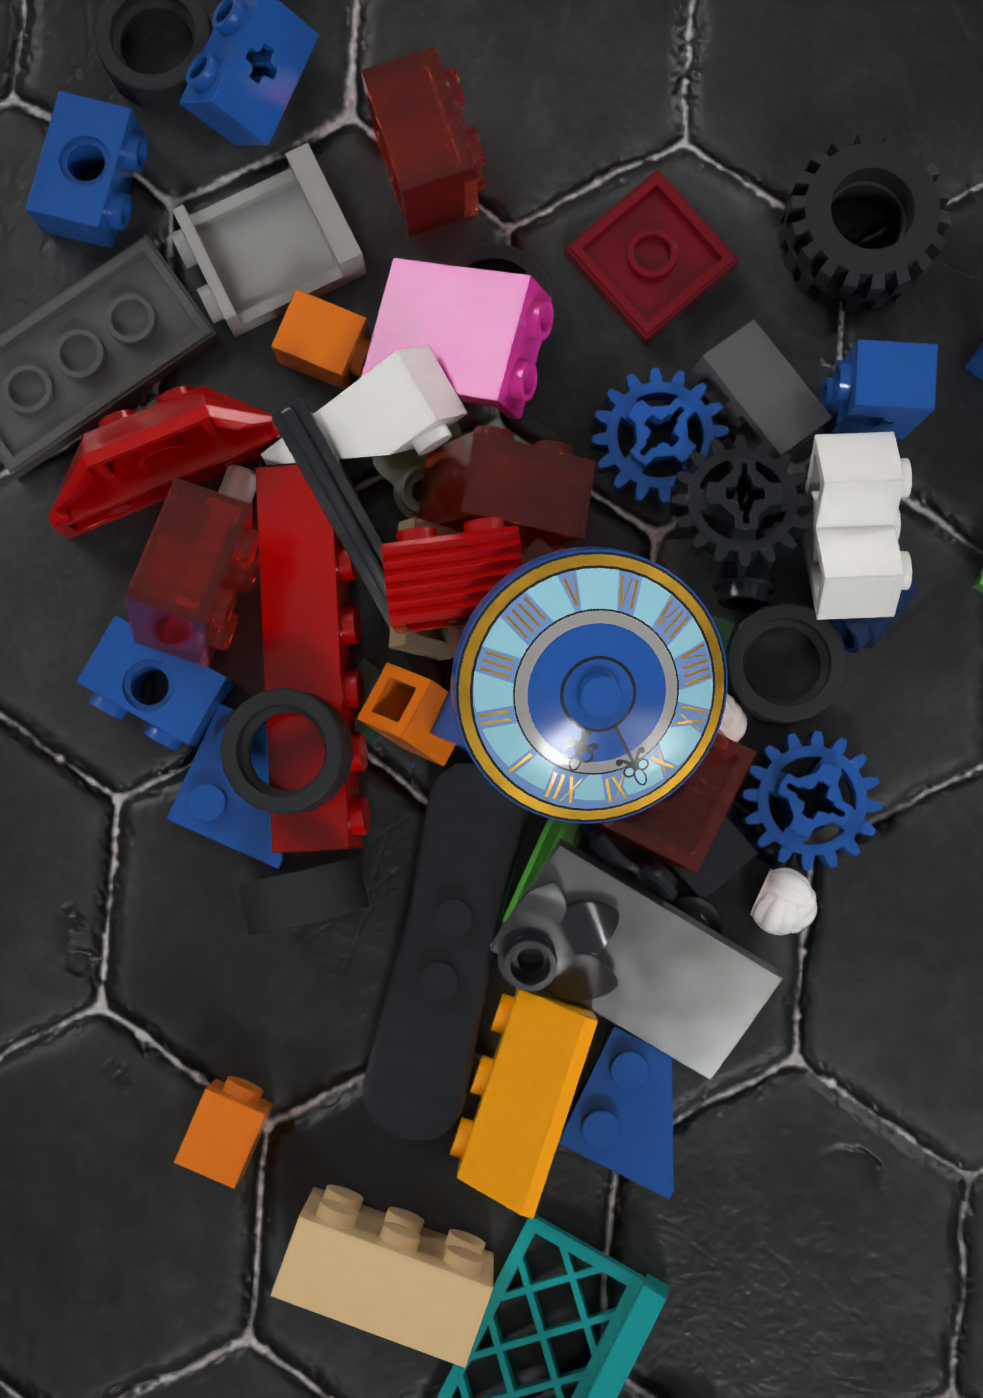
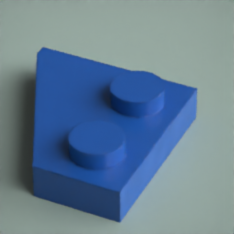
M219 704L166 819L279 869L285 860V852L272 853L270 812L254 808L237 795L223 772L220 746L226 723L236 710ZM262 723L253 736L250 753L252 765L260 779L269 785L267 725Z
M612 1023L566 1118L558 1144L670 1199L674 1191L672 1057Z

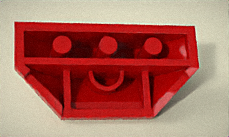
M179 386L162 393L156 400L158 404L136 413L133 410L127 409L105 416L98 422L99 428L85 433L82 437L48 515L52 528L66 538L71 539L225 475L227 467L232 464L246 467L263 460L260 454L282 438L272 421V414L205 386L192 389L191 386Z

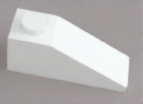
M424 346L395 351L316 411L314 416L338 459L391 455L415 449L419 456L427 454L446 443L453 436L448 427L467 415L468 412L430 347ZM282 438L260 454L266 465L296 463Z

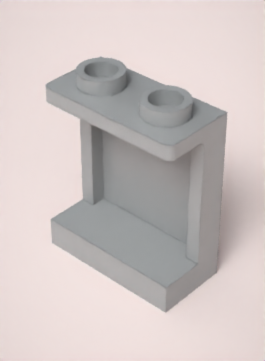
M308 143L285 153L290 168L194 214H188L184 204L172 209L181 229L170 234L187 269L198 264L208 283L197 288L204 306L213 323L222 319L226 320L234 337L285 314L296 289L318 298L367 275L363 254Z

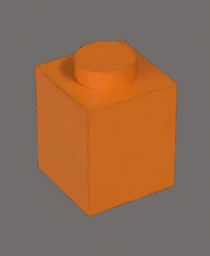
M296 289L271 347L279 364L345 390L350 386L354 375L360 378L362 376L371 343V334L366 317Z
M387 662L357 719L400 748L443 767L455 747L454 744L430 733L448 691L431 679Z
M228 1076L226 1082L215 1079L205 1088L174 1163L234 1189L246 1172L274 1103L262 1099L263 1089L247 1080L234 1076Z

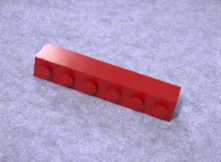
M298 465L255 468L265 690L287 687L323 698L340 712L350 729L354 753L348 779L332 800L308 812L294 814H275L270 812L272 853L362 848V835L369 834L371 815L368 798L360 796L359 771H365L367 768L368 752L365 735L363 732H357L356 707L363 706L365 697L361 669H354L353 644L360 643L362 626L358 606L351 605L350 581L357 580L358 572ZM292 712L276 714L266 720L269 786L287 791L300 789L313 781L322 769L326 754L324 738L316 724L304 715Z

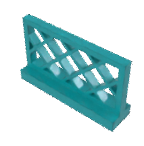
M535 1214L534 1219H527L493 1286L466 1367L453 1365L437 1398H453L458 1386L462 1398H474L466 1370L472 1360L492 1354L497 1355L506 1390L478 1398H520L550 1388H554L556 1398H567L564 1384L578 1380L579 1382L571 1398H617L667 1300L670 1286L648 1273L646 1277ZM535 1234L560 1248L567 1272L533 1282L525 1254ZM572 1255L590 1265L576 1269ZM519 1269L523 1285L508 1289ZM604 1272L626 1285L615 1308L590 1315L579 1279ZM570 1282L580 1318L546 1327L536 1291ZM526 1294L537 1331L503 1340L496 1311L502 1301ZM609 1321L598 1342L593 1325ZM489 1327L493 1343L478 1347ZM584 1328L592 1355L587 1366L560 1374L550 1338ZM540 1341L550 1377L517 1386L507 1350Z

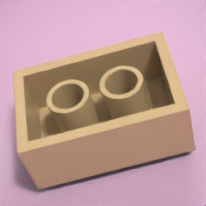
M327 1185L325 1191L314 1187L299 1215L270 1296L465 1368L493 1290L494 1253L484 1249L486 1243L477 1236L461 1230L450 1229L448 1235H444L423 1227L425 1222L423 1218L405 1209L389 1207L387 1212L384 1213L362 1205L364 1198L360 1194L342 1186Z

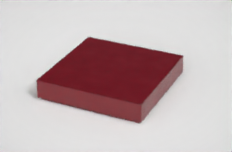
M659 169L654 171L581 233L564 250V256L644 346L734 270L739 263V258Z

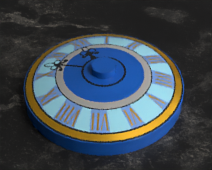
M595 546L568 548L539 556L516 568L494 585L474 609L461 633L451 673V702L454 719L465 748L479 771L493 787L518 806L534 814L568 823H602L622 819L642 812L671 795L696 771L710 750L722 722L728 690V671L722 640L714 620L697 595L677 576L644 557L623 550Z

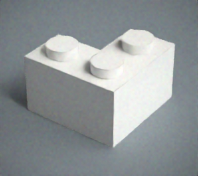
M894 432L817 434L814 437L808 479L804 495L813 497V505L808 515L803 516L810 524L802 539L816 619L894 617L901 590H909L912 581L910 554L908 551H900L898 544L901 527L899 503L901 498L909 497L912 487L910 461L908 458H900Z

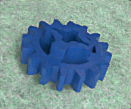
M658 367L652 368L648 383L643 385L633 373L627 375L625 395L611 388L606 393L605 402L612 412L596 410L593 424L599 429L606 431L605 433L596 434L591 438V450L606 451V455L598 461L596 469L599 474L614 470L617 476L611 490L617 494L627 485L635 489L634 504L640 506L647 493L656 495L659 508L667 507L671 492H674L672 488L678 471L688 472L686 465L689 455L693 451L697 452L695 450L697 446L688 439L687 425L692 418L697 425L700 436L699 454L703 455L706 459L711 440L717 438L722 442L729 434V427L713 425V420L720 414L723 408L721 403L716 402L705 406L701 399L707 385L703 382L696 385L691 391L683 387L685 382L684 371L678 370L672 382L669 383L663 382ZM665 400L672 403L664 406H649L646 401ZM672 422H675L668 443L662 442L656 448L652 447L643 456L650 432L657 434L662 429L666 430ZM619 423L624 427L623 432L631 437L632 449L626 458L623 457L618 445L617 431ZM668 469L674 475L670 477H652L645 474L648 470ZM714 477L707 481L703 486L706 487L707 483L712 482Z
M821 731L809 732L805 746L801 745L795 733L783 736L785 751L783 753H780L778 749L771 745L762 748L760 751L767 765L764 768L750 765L745 770L750 778L757 781L755 788L739 791V798L753 802L754 811L747 813L741 818L742 823L759 824L762 829L754 839V843L761 848L770 845L772 842L775 843L777 847L774 851L773 860L784 864L793 853H796L798 869L811 870L815 855L819 856L825 868L837 867L836 850L838 849L849 856H857L860 850L853 839L855 835L874 836L876 829L865 821L866 812L882 810V803L867 798V790L880 783L879 778L862 777L858 771L863 767L868 758L863 753L847 759L843 755L846 750L847 740L842 737L835 739L829 744L828 748L823 747L824 740ZM796 759H816L814 764L809 766L805 775L795 777L780 771L784 766ZM841 775L849 789L850 805L843 801L838 786ZM817 787L815 799L822 803L823 808L831 812L811 811L803 815L805 803L797 798L796 793L790 790H809ZM769 795L778 800L783 819L779 827L774 822L770 812ZM827 825L839 830L825 841L815 844H804L805 839L810 838L816 827Z

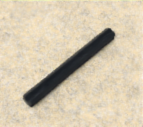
M302 398L290 401L272 414V421L390 628L381 544H385L307 401ZM403 652L414 673L431 679L438 685H441L451 677L452 662L450 659L438 661Z

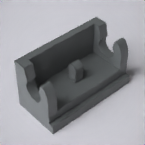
M755 319L705 353L685 379L692 389L702 382L707 385L701 401L705 406L716 402L721 403L723 408L715 419L720 425L729 427L728 435L734 442L737 435H744L747 449L756 450L764 439L769 440L770 451L768 456L775 460L787 452L793 453L811 439V435L832 419V416Z

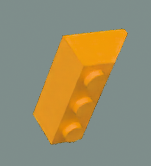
M517 988L514 997L503 993L491 1026V1031L501 1034L494 1058L482 1055L470 1093L481 1096L474 1119L472 1121L461 1117L449 1155L460 1158L457 1179L519 1215L534 1219L598 1023L593 1010L579 1002L565 1001L555 994L541 989L537 991H524Z

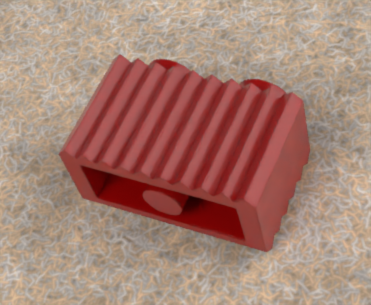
M498 517L479 518L464 523V533L437 536V530L434 527H414L397 532V542L381 544L389 620L396 633L405 634L408 632L466 625L474 609L492 587L507 574L524 564L518 525L505 527L504 519Z

